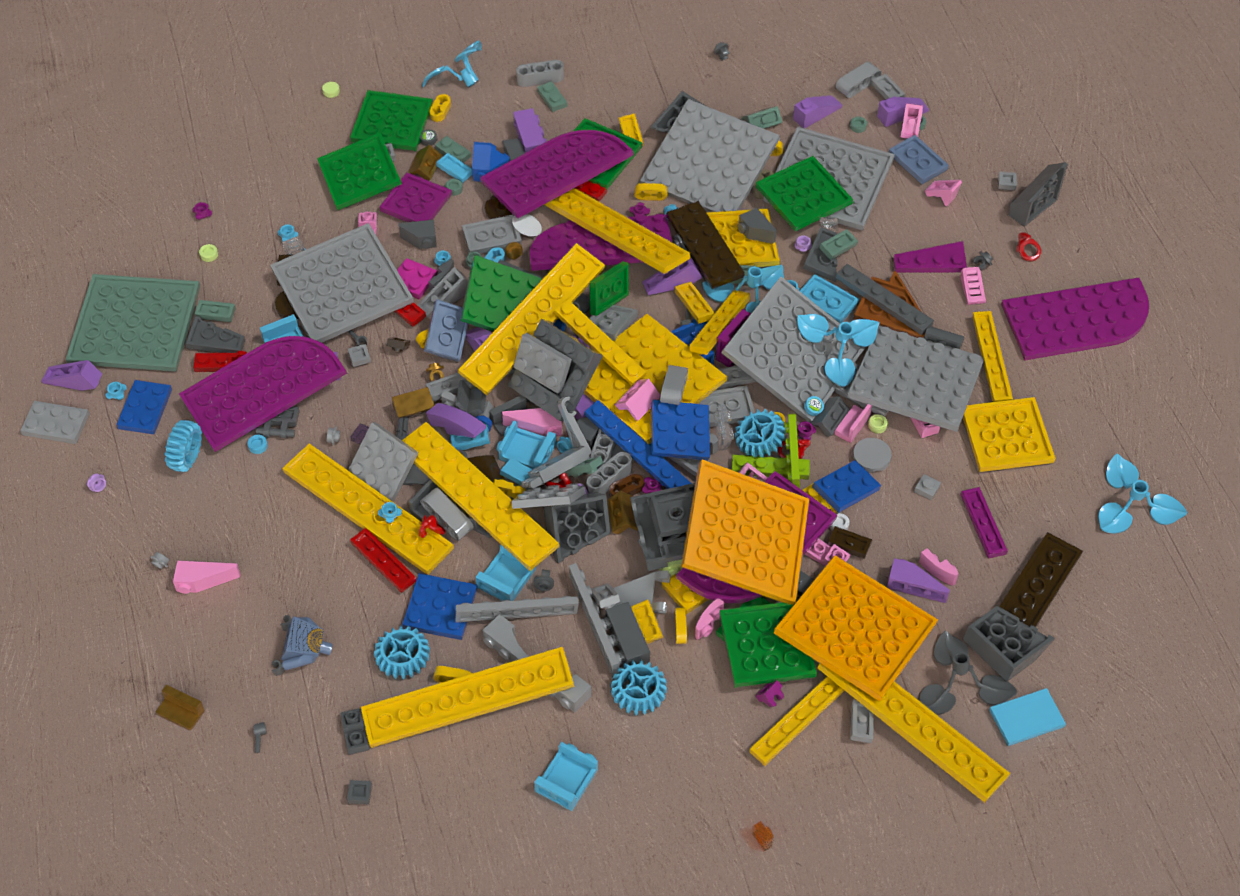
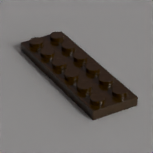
M699 200L667 212L668 220L676 233L682 238L686 249L690 252L691 257L711 289L745 276V272Z
M1047 532L999 607L1018 617L1019 621L1025 625L1037 627L1081 557L1083 550Z

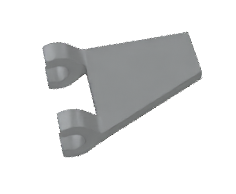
M655 571L615 587L614 590L620 599V602L615 603V606L625 602H629L630 606L649 600L653 612L666 614L667 605L665 602L653 603L655 581L670 583L671 574H669V571Z

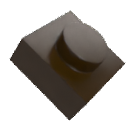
M391 337L387 339L386 346L392 347L394 351L403 352L404 349L410 347V340Z

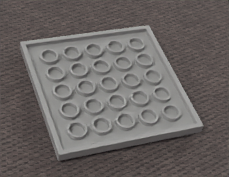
M688 99L640 182L663 184L668 189L667 195L688 204L699 200L704 210L708 212L738 211L773 152L780 136Z
M797 127L776 173L814 156L853 198L852 205L823 219L863 231L893 163L895 154Z
M369 223L270 265L308 337L321 343L414 302L413 296Z
M780 276L721 353L807 422H812L815 416H811L805 411L804 403L809 397L816 396L825 404L834 392L837 384L826 376L825 364L831 358L838 359L842 342L837 340L835 333L829 336L824 335L823 340L819 343L806 340L798 329L797 317L798 315L807 314L821 315L829 324L827 332L833 330L834 327L838 328L840 323ZM849 339L846 341L842 359L848 358L855 363L865 347L858 346L854 343L853 339Z
M879 325L876 339L869 346L847 398L957 432L984 359L983 356L944 346L941 343L930 340L927 341L922 337L916 338L905 332H898L889 327Z

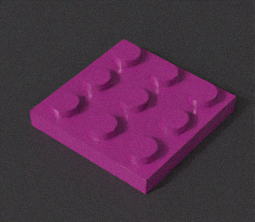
M406 172L401 179L402 184L396 186L381 204L380 212L405 222L433 220L452 195V191Z

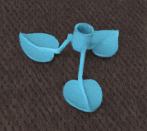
M478 40L472 43L455 58V62L462 59L466 68L460 71L461 76L450 67L442 66L430 72L424 79L422 86L424 87L429 79L446 70L458 77L460 81L464 80L468 87L479 81L470 66L467 56L482 49L481 41Z
M783 265L762 269L756 266L749 268L748 275L743 277V280L735 289L738 291L745 282H747L749 287L755 288L756 302L748 303L746 307L747 312L752 313L761 302L759 301V286L763 285L764 288L770 290L780 276L784 278ZM703 282L705 293L716 302L724 303L734 290L733 283L711 289L708 282Z
M807 314L798 315L797 325L801 335L810 342L819 343L823 340L824 335L829 336L835 333V337L842 344L838 359L831 358L825 364V374L839 386L845 387L850 384L855 375V365L848 358L842 359L846 341L853 339L854 343L858 346H870L876 339L879 322L867 319L853 320L850 323L842 322L838 328L834 327L833 330L827 332L829 324L823 316Z
M1119 454L1114 455L1109 462L1106 470L1108 483L1114 488H1121L1123 486L1126 489L1131 488V497L1123 509L1117 503H1107L1102 506L1098 516L1102 531L1111 534L1126 531L1133 520L1131 514L1126 512L1133 500L1140 501L1145 497L1148 505L1152 507L1150 511L1151 517L1159 524H1172L1187 514V510L1179 501L1167 494L1155 495L1152 503L1147 482L1138 480L1139 472L1131 462L1125 460Z

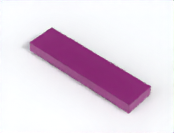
M980 487L961 491V498L988 559L1007 555L1008 550Z

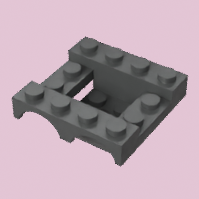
M541 319L533 336L572 359L563 390L557 394L515 369L508 386L559 421L564 422L558 408L559 399L570 397V400L565 402V407L568 413L574 411L603 355L584 346L574 336L552 325L551 321Z
M695 483L630 497L648 571L668 567V562L683 558L686 536L663 542L662 537L687 532ZM678 511L681 512L682 515L679 517H673L672 513Z

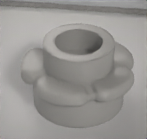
M336 426L335 428H328L326 440L334 445L335 442L340 440V431H337Z
M156 552L154 556L150 557L153 560L151 563L160 569L163 566L168 567L167 564L170 560L164 555Z

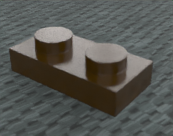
M836 526L828 541L829 546L832 547L835 544L847 553L863 559L866 558L872 543L870 538Z

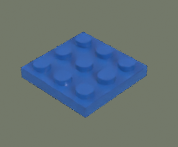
M653 400L651 402V455L708 461L710 458L709 405L680 402V405L662 403L660 400Z
M419 573L402 624L403 629L409 626L411 630L417 629L418 632L462 640L467 622L455 621L456 605L462 603L473 604L478 589L477 584Z

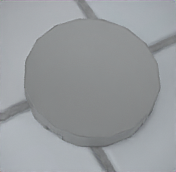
M877 438L860 440L855 445L853 451L854 460L870 473L885 470L889 466L892 457L888 444Z

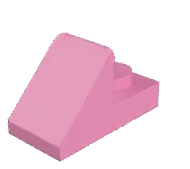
M906 103L901 137L910 138L914 135L918 137L923 105Z
M961 179L934 181L925 190L927 197L941 196L947 207L957 196L962 181Z

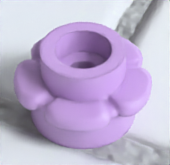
M802 235L797 238L794 246L799 251L806 252L811 249L812 244L808 236Z
M93 474L88 479L87 486L91 491L100 492L106 486L105 477L102 474Z

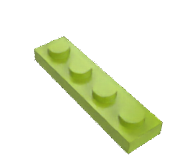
M788 414V422H785V434L789 433V438H786V450H790V454H786L787 466H791V471H787L788 481L800 488L796 414Z
M733 455L732 470L735 472H739L747 462L766 477H769L776 471L784 478H788L787 471H791V466H787V458H762L760 456L755 458L746 455ZM799 459L800 479L809 480L810 460ZM749 470L745 473L746 476L750 474Z

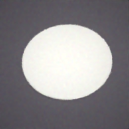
M526 214L518 219L515 216L512 218L515 229L526 236H537L542 231L539 221L531 215Z

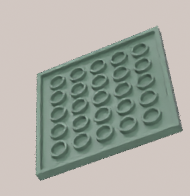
M93 274L66 356L67 364L89 360L94 366L177 372L200 289L199 281Z

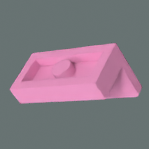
M650 379L638 380L615 403V406L618 410L628 409L635 420H640L651 408V402L659 400L661 395Z
M867 404L864 410L853 405L836 428L834 435L851 443L870 418L872 405Z

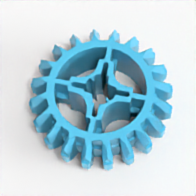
M757 409V412L754 414L750 411V416L748 417L744 415V421H738L739 426L735 427L736 433H734V437L740 451L747 456L752 455L755 458L758 455L763 458L765 454L771 456L772 451L777 452L776 447H782V441H785V424L778 414L775 415L773 411L768 413L766 409L763 412Z
M180 420L172 428V432L169 433L164 454L166 456L165 462L170 469L178 472H187L195 463L200 452L202 431L197 423L189 420Z
M400 625L399 630H395L392 627L391 633L385 631L384 637H379V643H375L374 657L376 658V665L379 666L381 672L385 671L388 677L393 674L395 680L399 675L404 680L405 675H409L412 678L413 672L420 674V668H425L426 662L429 661L430 647H428V640L425 639L423 633L419 634L417 629L411 631L409 626L403 629ZM390 647H392L393 650L390 652V655L386 657L387 651ZM418 648L416 656L412 658L411 655L414 653V650Z
M633 660L631 666L625 663L624 669L618 668L617 674L613 675V681L611 682V695L614 697L615 704L619 703L620 709L626 707L627 713L634 710L635 715L638 714V711H642L645 715L647 709L653 712L654 706L660 707L661 701L665 700V694L667 693L666 678H663V672H658L657 666L651 668L650 662L647 665H643L642 660L639 664H636ZM629 679L630 684L623 690V684ZM655 685V691L649 696L648 691Z

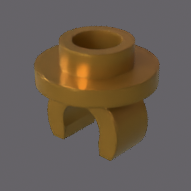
M510 242L505 248V253L510 259H518L523 255V248L518 242Z
M433 363L426 369V373H430L429 378L431 382L434 381V374H439L440 379L444 378V374L441 371L444 369L443 365Z

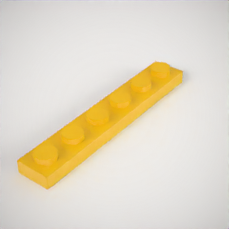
M733 290L692 341L690 351L707 355L717 343V337L750 301L751 294Z
M569 299L554 310V314L593 351L602 354V359L631 386L646 376V371Z
M973 312L972 319L981 356L984 359L983 364L992 401L1013 400L992 312Z
M826 677L750 748L749 753L766 766L845 690L829 677Z

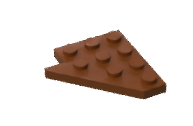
M896 271L893 272L890 281L871 277L873 281L921 311ZM862 297L854 314V320H874L879 322L880 326L889 327L898 332H905L916 338L925 337V333L923 335L919 334L865 297Z

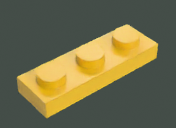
M692 282L675 286V293L698 324L709 321L715 312Z

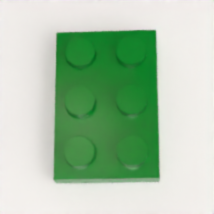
M622 261L590 281L589 304L591 315H599L629 295V263Z

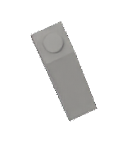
M454 267L417 305L426 312V316L429 318L432 316L436 299L450 304L462 299L466 294L469 279Z

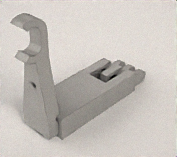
M570 397L559 399L558 408L563 417L572 448L529 471V478L521 483L522 488H536L590 458L589 455L592 451L574 418L577 412L570 411L568 413L565 407V402L569 401Z

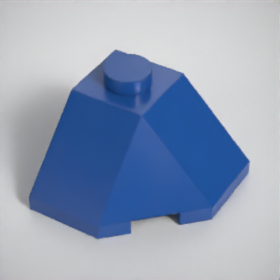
M474 142L473 181L481 182L480 177L510 162L509 156L497 151L496 146L492 143Z

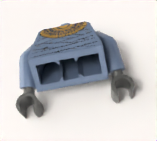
M285 615L283 617L285 623L280 624L282 629L287 631L281 657L283 663L279 660H274L272 665L278 668L271 671L274 675L279 676L283 674L284 670L314 663L319 653L330 655L333 643L322 641L324 630L311 618L293 616L291 619L289 615Z

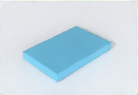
M816 274L800 290L801 293L840 324L860 301L859 298Z
M1047 688L992 706L989 709L1007 746L1064 728L1066 725Z

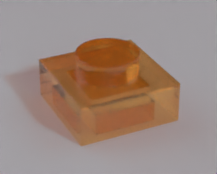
M761 821L753 826L752 834L765 852L772 847L774 836L768 826L765 827Z

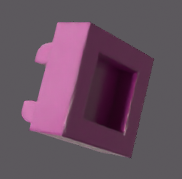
M778 680L767 683L755 697L759 702H764L769 707H775L777 704L774 702V696L778 700L784 698L781 691L783 686Z

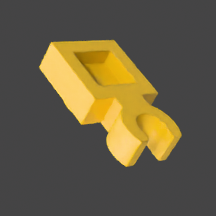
M495 479L493 481L508 497H513L514 499L519 494H523V491H526V488L513 486L514 483L507 482L506 480Z

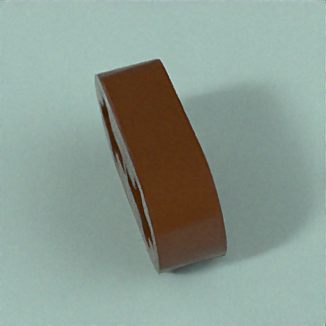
M638 474L622 478L610 485L609 495L612 497L618 493L615 492L616 489L632 496L642 491L644 479Z

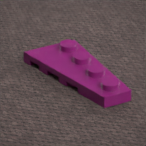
M963 241L894 254L893 258L894 270L897 273H961L963 268H967Z

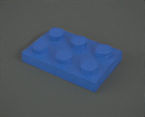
M135 380L117 422L118 429L155 435L172 391L171 385Z
M854 460L815 481L812 488L839 513L879 491L881 484Z

